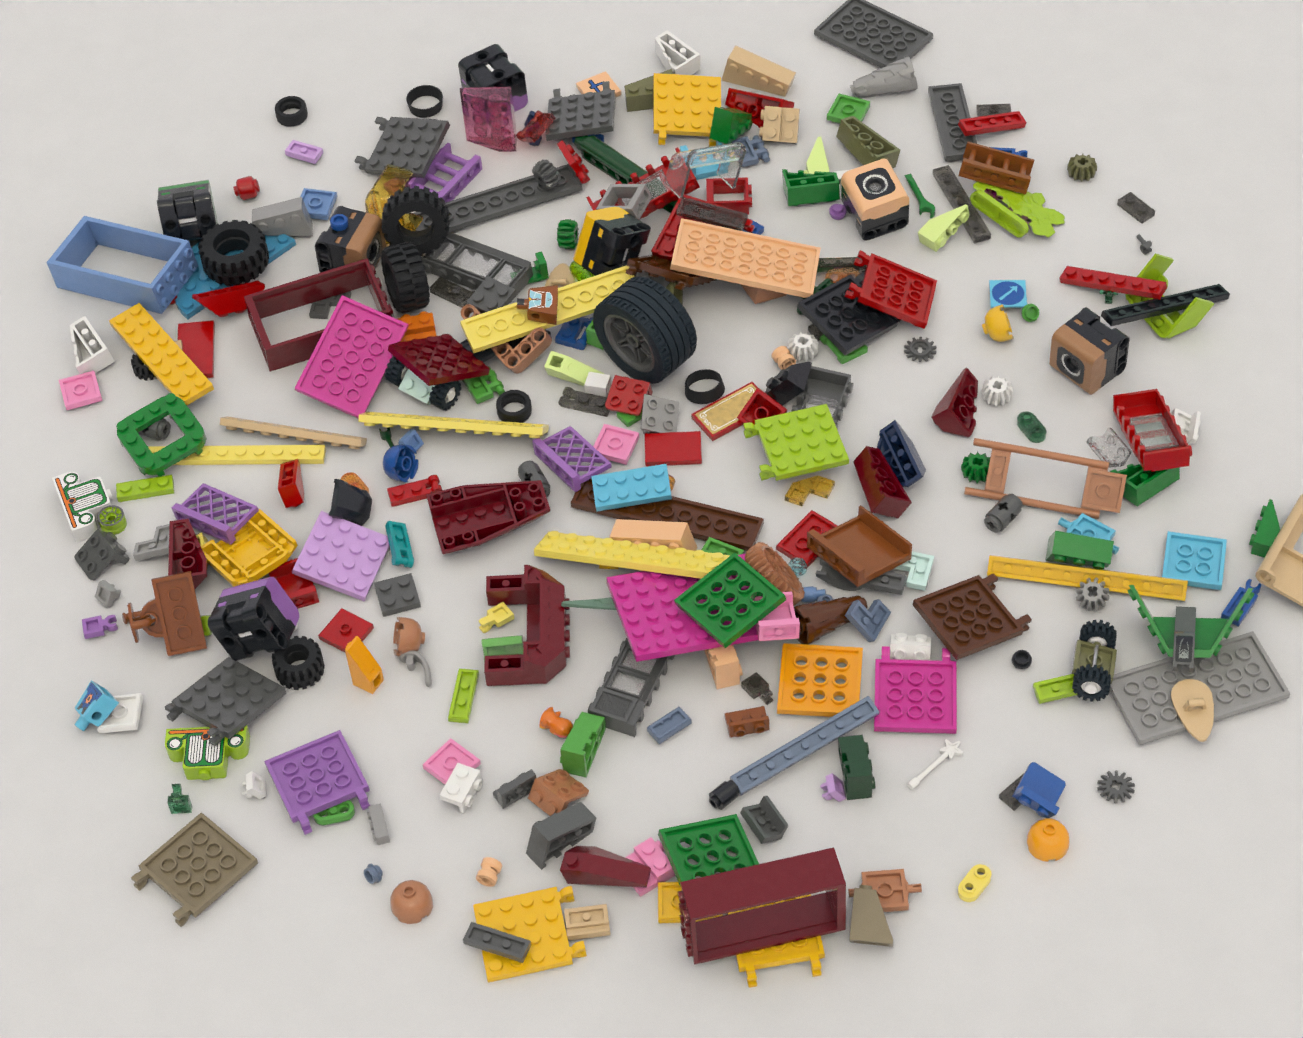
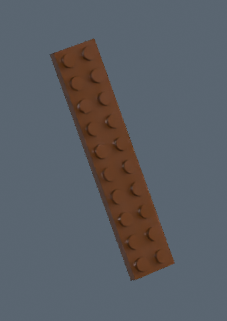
M592 478L580 484L581 489L575 492L571 501L572 508L616 519L686 522L693 538L707 541L711 537L745 551H748L756 544L764 524V518L674 496L670 500L596 511Z

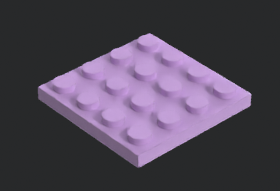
M321 511L295 563L292 574L365 601L390 547L388 536L344 519L332 518L329 516V513Z

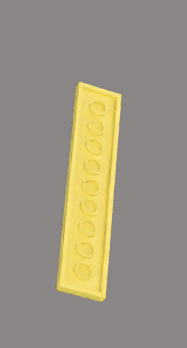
M626 265L558 288L557 325L594 313L596 306L626 281L634 277V275L626 274L629 266ZM517 302L460 321L462 330L473 353L527 336L536 328H543L545 330L556 326L528 320L527 310L517 309Z
M368 411L359 414L358 421L364 422V426H375L380 423L382 427L400 425V428L412 429V427L419 426V430H430L435 427L437 431L455 429V432L458 433L474 430V434H485L489 431L492 432V435L499 436L510 433V436L513 437L529 434V438H540L548 433L549 425Z
M548 531L534 548V556L700 579L730 556L719 552L708 553L703 550L693 551L686 550L685 548L671 549L665 545L655 547L650 546L648 543L634 544L628 540L618 541L611 538H595L594 536H580L575 533L565 534L558 531Z

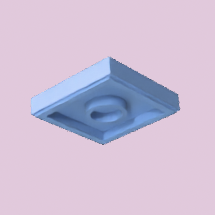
M304 188L300 197L303 198L310 218L328 220L337 199V192Z

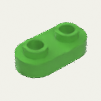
M347 800L316 813L313 817L319 825L350 820L354 816L355 808L353 803Z

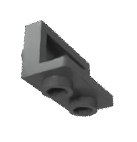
M763 796L759 804L743 807L740 812L761 844L781 840L788 828L787 822L768 796Z

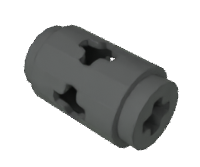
M163 418L138 432V434L158 440L166 439L170 433L171 425Z
M531 460L523 462L518 467V476L521 481L541 480L547 497L550 494V484L538 464Z
M1014 494L1003 496L986 514L984 519L986 527L994 533L1003 531L1021 512L1023 507L1022 501Z

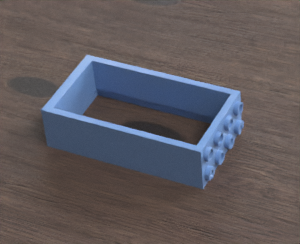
M83 216L46 262L57 288L128 306L140 303L145 310L160 314L170 305L171 301L198 267L188 240L88 216ZM97 245L168 261L151 284L81 267Z

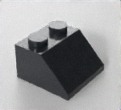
M804 362L790 365L785 370L782 369L778 375L771 377L767 381L765 393L783 406L805 390L812 363Z

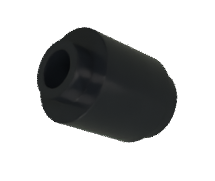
M732 780L724 781L709 793V802L715 809L722 810L737 798L740 790Z

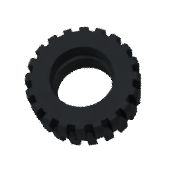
M408 186L404 187V191L398 190L394 192V196L391 195L387 199L382 212V233H384V238L389 242L390 246L411 242L418 249L419 255L423 256L424 253L427 255L431 254L433 249L438 250L441 244L445 243L450 226L448 206L445 205L444 199L442 197L438 198V193L435 191L431 193L430 189L426 187L419 189V186H414V188L410 189ZM409 212H421L429 216L433 222L424 230L412 231L403 227L399 220Z
M232 220V222L224 221L220 225H214L213 229L207 230L206 235H203L198 247L205 274L211 280H215L219 284L224 283L227 286H231V284L240 285V283L244 282L249 283L251 279L255 280L258 278L259 273L262 274L269 262L266 239L261 229L243 220L241 222L238 220ZM233 250H244L236 255H224Z
M411 242L385 247L381 251V265L387 291L394 308L400 313L425 308L430 302V293L425 267L418 249Z

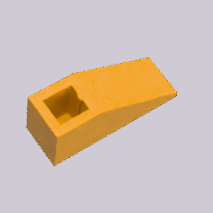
M356 636L345 648L354 686L373 694L384 680L382 669L361 639Z

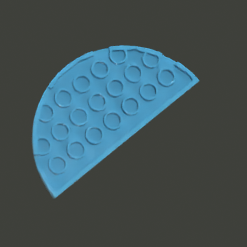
M286 234L279 236L264 235L269 252L268 264L296 245L295 239ZM200 242L191 247L198 267L187 283L181 288L175 299L178 310L187 320L205 308L192 298L193 294L231 287L224 283L219 284L205 274L198 248ZM233 250L224 255H236L244 250Z

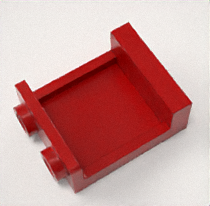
M295 558L269 572V576L274 577L294 605L299 609L319 603V599L312 581L292 574L298 559Z

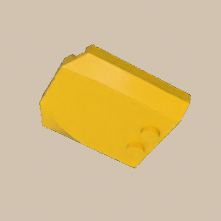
M259 509L234 535L236 540L231 545L221 540L215 543L212 539L202 545L201 548L208 561L207 563L234 587L257 581L282 565L290 558L298 545L294 538Z

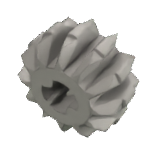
M1097 577L1094 579V582L1087 578V584L1080 582L1081 588L1076 589V593L1079 594L1076 596V600L1081 601L1080 607L1083 608L1087 605L1088 611H1091L1092 607L1098 611L1099 605L1105 607V601H1108L1110 598L1107 595L1109 588H1104V581L1098 584ZM1092 592L1093 594V592H1096V597L1093 595L1090 597L1089 593Z

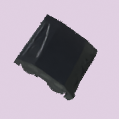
M334 479L335 485L329 516L363 526L370 518L372 498L368 491L350 485L344 480Z

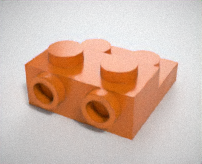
M422 311L418 315L410 316L405 314L401 318H397L408 324V329L401 342L436 336L432 313Z

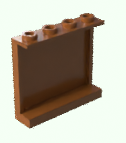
M861 505L859 506L857 517L823 534H819L814 529L807 533V548L857 587L911 560L912 544Z

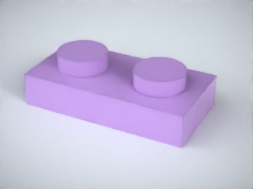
M292 140L285 150L286 156L316 164L323 154L322 148Z

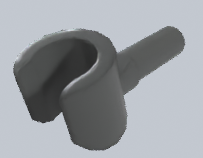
M1138 234L1136 237L1142 243L1140 245L1141 252L1143 254L1151 252L1152 242H1146Z

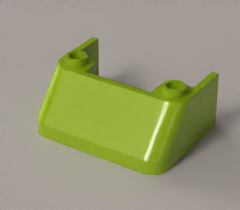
M1155 253L1137 277L1166 282L1168 287V280L1163 274L1174 260ZM1125 294L1126 300L1130 304L1153 299ZM1195 297L1182 314L1175 311L1145 318L1144 320L1158 336L1169 339L1196 327L1214 303Z

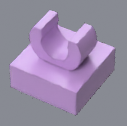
M833 773L825 776L826 783L821 784L820 787L827 792L822 794V797L825 800L834 798L838 802L845 800L843 781Z

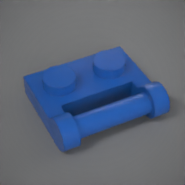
M580 317L563 323L555 337V343L584 350L587 345L586 329L581 338L578 340L577 338L584 326L588 327L593 317L590 319Z

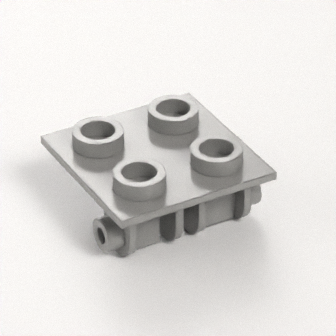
M644 394L641 419L643 434L651 432H677L679 402Z

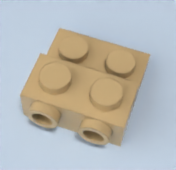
M765 106V110H761V120H764L763 127H760L759 137H762L763 141L797 143L800 109Z

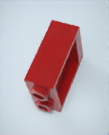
M748 177L706 179L707 202L742 212L744 215L749 214V207H752V197H748V195H752V184H748ZM744 193V200L714 201V194Z

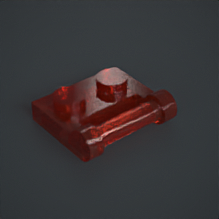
M537 110L532 120L522 131L516 134V137L523 142L535 143L556 117L552 113H542Z

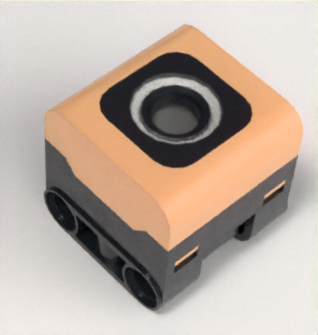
M880 159L849 170L842 175L841 200L847 212L853 213L856 219V228L864 241L902 229L909 223V197L887 159Z

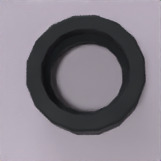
M287 96L275 104L276 118L281 125L294 127L303 123L307 118L306 103L300 97ZM291 108L300 109L298 112L293 114L283 113L287 109Z
M506 391L496 401L497 415L501 421L523 423L531 416V400L529 395L523 391ZM513 402L524 405V408L517 412H508L503 409L507 404Z

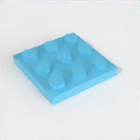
M1168 531L1162 577L1188 580L1187 586L1221 590L1227 539Z

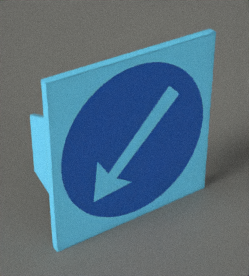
M989 280L991 308L1003 304L1004 308H1023L1027 305L1025 280Z

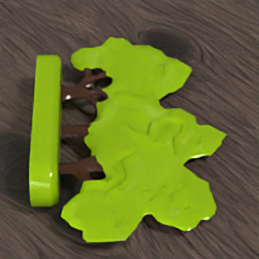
M978 181L973 184V188L977 191L970 195L972 205L1016 237L1021 238L1026 235L1029 230L1028 225L1032 227L1035 235L1050 237L1055 233L1052 224L1059 225L1065 223V216L1055 209L1043 207L1046 201L1042 193L1031 194L1028 191L1026 194L1016 193L1015 191ZM992 190L996 191V197H993L994 195L991 194ZM998 201H1003V202H1005V203L1008 205V208L1005 207L1004 205H1002V204H1001L1000 202H998Z

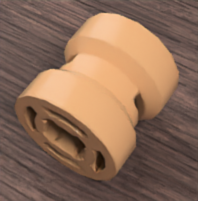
M780 346L772 352V359L775 363H778V367L781 370L796 364V359L790 354L786 346Z
M491 857L483 858L481 870L478 871L476 880L488 887L495 886L498 879L497 874L501 872L503 867L501 862Z

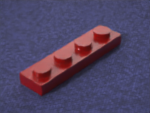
M1020 111L960 119L958 126L965 136L1025 128L1027 122Z

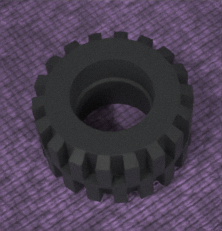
M294 636V638L289 640L286 649L272 653V664L276 678L282 686L286 685L288 689L292 687L294 690H299V688L307 689L306 686L315 685L314 682H318L321 679L320 676H323L325 665L318 643H314V640L311 638ZM305 660V662L302 664L291 665L296 661Z

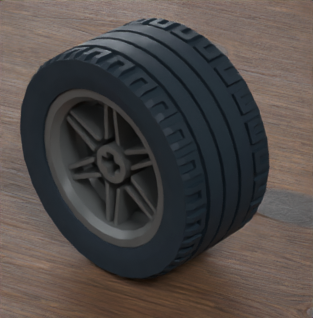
M633 277L600 302L594 310V329L603 349L622 371L636 380L650 382V384L659 383L689 359L696 350V330L686 309L667 288L650 278Z

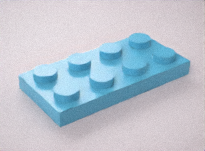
M667 464L592 476L596 511L672 499Z

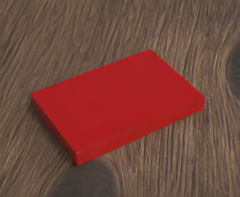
M701 431L646 433L645 466L702 464Z
M811 510L776 545V550L807 569L819 557L807 548V533L814 529L819 534H823L838 525Z

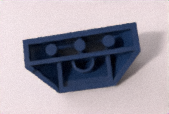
M894 420L881 429L877 448L881 450L902 487H909L924 477L926 469L913 442L898 422Z

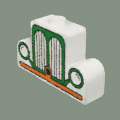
M67 472L53 477L55 488L76 543L90 538L98 529L96 523L98 513L104 507L111 505L110 500L113 497L110 489H105L101 477L81 482L79 475L75 472Z

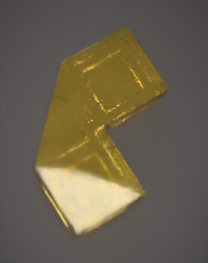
M817 475L793 482L785 495V501L803 506L810 493L828 499L835 486V481Z

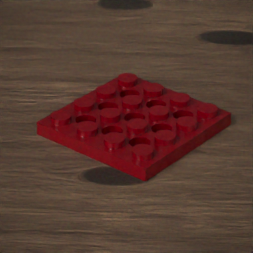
M449 334L435 337L429 336L405 342L399 341L388 346V351L428 386L489 375L490 368L481 360L475 358L472 352L464 349L463 345Z

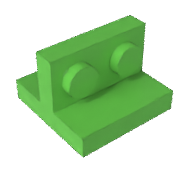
M523 635L481 639L484 663L485 656L523 654Z

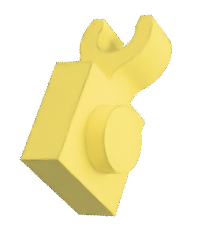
M501 602L487 610V616L479 620L481 624L479 629L486 633L494 624L499 628L512 621L514 614L504 602Z

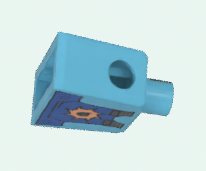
M91 680L75 706V710L81 716L74 725L82 731H85L90 723L99 727L119 702L107 689Z

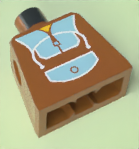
M558 286L530 288L528 290V299L517 298V309L527 310L528 320L557 325Z

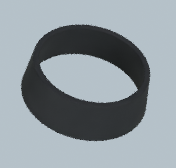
M421 85L409 91L406 101L413 115L427 118L440 112L443 94L435 86ZM422 96H432L439 100L437 105L427 109H418L411 106L414 100Z
M703 369L695 371L685 380V396L689 401L696 404L712 403L721 398L725 392L721 375L714 370ZM712 379L719 382L715 388L705 392H697L689 388L690 385L699 380Z

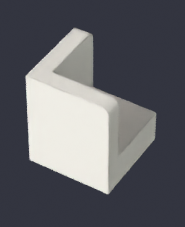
M589 372L584 384L585 396L606 401L611 388L610 375Z

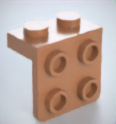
M558 769L535 778L528 799L551 816L554 813L565 810L570 802L587 796L589 790L581 782L570 776L567 771Z

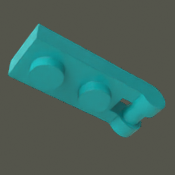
M387 521L385 528L392 554V565L399 566L402 564L404 567L412 568L414 557L406 524Z

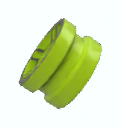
M109 505L98 513L101 530L106 533L111 532L116 535L124 531L127 526L123 509L119 506Z

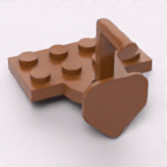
M191 571L151 579L155 598L148 601L141 611L136 612L133 611V606L130 602L127 605L128 613H122L123 622L125 624L130 622L136 643L139 642L138 629H143L148 635L153 637H164L168 656L207 648Z

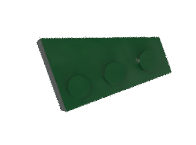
M863 734L838 737V752L847 800L872 798V789H875L876 786L875 778L872 774V762L868 758V742H864Z

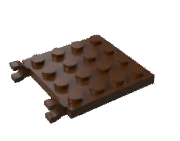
M655 255L630 258L627 262L629 269L626 270V274L634 275L636 272L642 273L645 271L649 272L648 275L658 278L662 276L669 282L679 281L675 286L679 290H683L685 287H692V285H704V283L717 280L670 270L672 261Z
M994 573L983 579L980 575L913 600L912 605L956 660L1020 636L1030 628L1027 624L1032 619L1028 614L1015 619L993 593L992 590L996 588L994 582L998 581Z

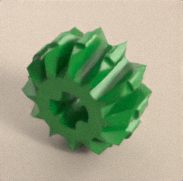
M565 219L559 222L557 241L560 248L574 249L577 246L579 228L575 220Z
M978 451L975 455L970 453L968 457H964L961 465L964 478H968L969 482L974 480L977 484L979 481L985 483L990 457H987L986 453L980 455Z

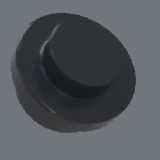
M1018 650L1012 656V664L1018 669H1026L1032 663V657L1026 650Z

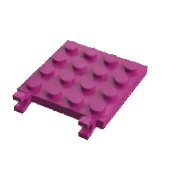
M882 646L881 659H875V706L880 713L874 717V731L956 734V661H950V652L947 648H942V661L890 659V647Z

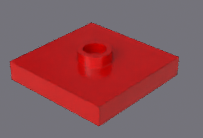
M341 608L318 636L323 642L345 652L349 642H352L356 636L363 642L374 629L372 623Z

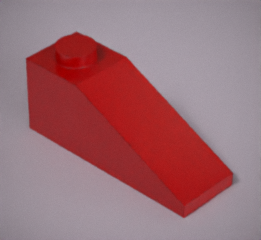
M299 459L280 464L278 491L285 508L297 507L304 503V488Z

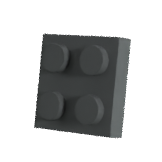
M487 276L466 302L467 305H473L481 313H485L508 305L517 295L515 289Z
M412 573L374 582L383 617L421 607Z

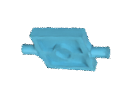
M1083 513L1073 522H1069L1062 517L1058 521V525L1066 528L1067 533L1111 541L1116 530ZM1113 545L1112 553L1116 555L1119 547Z

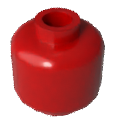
M252 176L237 179L236 186H233L235 195L240 196L242 200L255 198L258 192H260L258 181Z

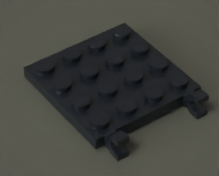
M864 272L855 278L850 274L800 301L797 305V308L844 355L851 353L897 327L901 321L892 315L858 302L857 297L854 299L845 297L851 282L861 288Z

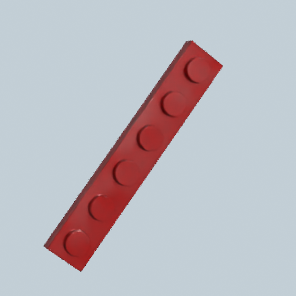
M1066 266L1060 276V282L1064 284L1159 300L1167 289V284L1163 281Z

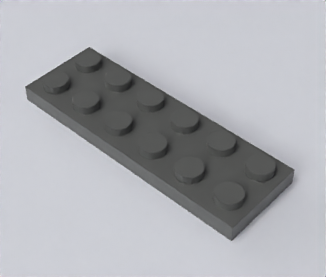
M962 83L928 86L930 102L945 161L963 160L967 142L977 144L975 135L965 136L958 126L960 119L971 118Z

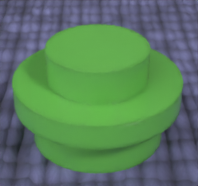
M1027 304L1022 308V317L1025 321L1033 322L1039 317L1040 312L1036 305Z

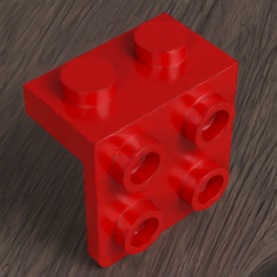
M615 375L605 403L606 409L639 416L643 408L644 394L652 396L653 393L650 382Z

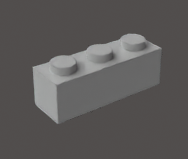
M381 803L369 806L367 815L368 819L372 820L370 827L375 832L372 833L374 841H377V845L389 843L390 838Z

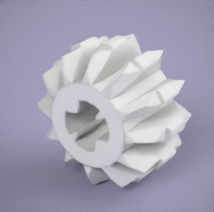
M799 332V335L793 334V337L789 339L788 350L795 359L797 358L798 362L800 360L807 362L808 359L813 360L814 356L817 355L818 341L814 335H809L808 332L805 334Z
M999 375L997 378L991 376L989 380H985L981 388L983 401H987L988 405L993 403L995 407L998 404L1004 406L1005 402L1009 403L1013 395L1011 382L1007 381L1006 377L1001 379Z

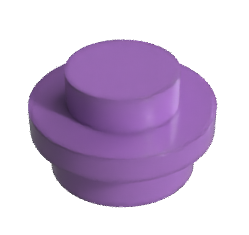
M834 204L829 208V214L835 220L843 219L847 213L845 206L842 204Z

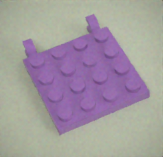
M340 730L264 761L292 822L299 821L305 835L313 832L307 818L311 815L354 797H357L362 810L370 806L366 792L370 791L369 786Z

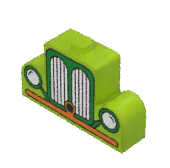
M245 726L230 739L224 737L216 746L209 743V739L212 738V736L207 734V731L211 729L209 727L166 729L165 748L171 761H183L182 767L187 780L226 778L228 757L231 756V758L239 760L245 758L249 753L250 734L248 727Z

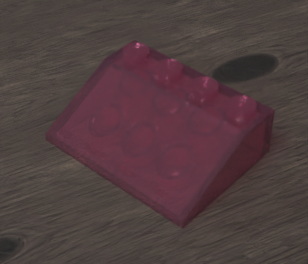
M511 87L460 88L466 140L499 152L516 151L517 132Z

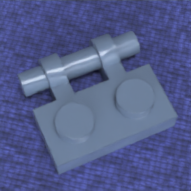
M758 135L753 136V140H749L748 136L731 142L742 167L758 164L759 158L763 159L765 163L770 161L769 152L764 148V142Z

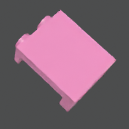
M782 592L786 597V601L761 621H758L756 629L759 641L799 639L800 622L799 618H796L792 592ZM755 597L753 601H759L762 597Z

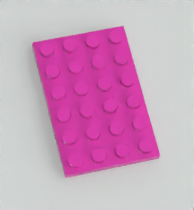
M342 295L295 386V391L359 419V414L367 411L386 373L385 369H388L387 364H390V359L393 358V355L388 351L389 344L402 341L408 329V324Z

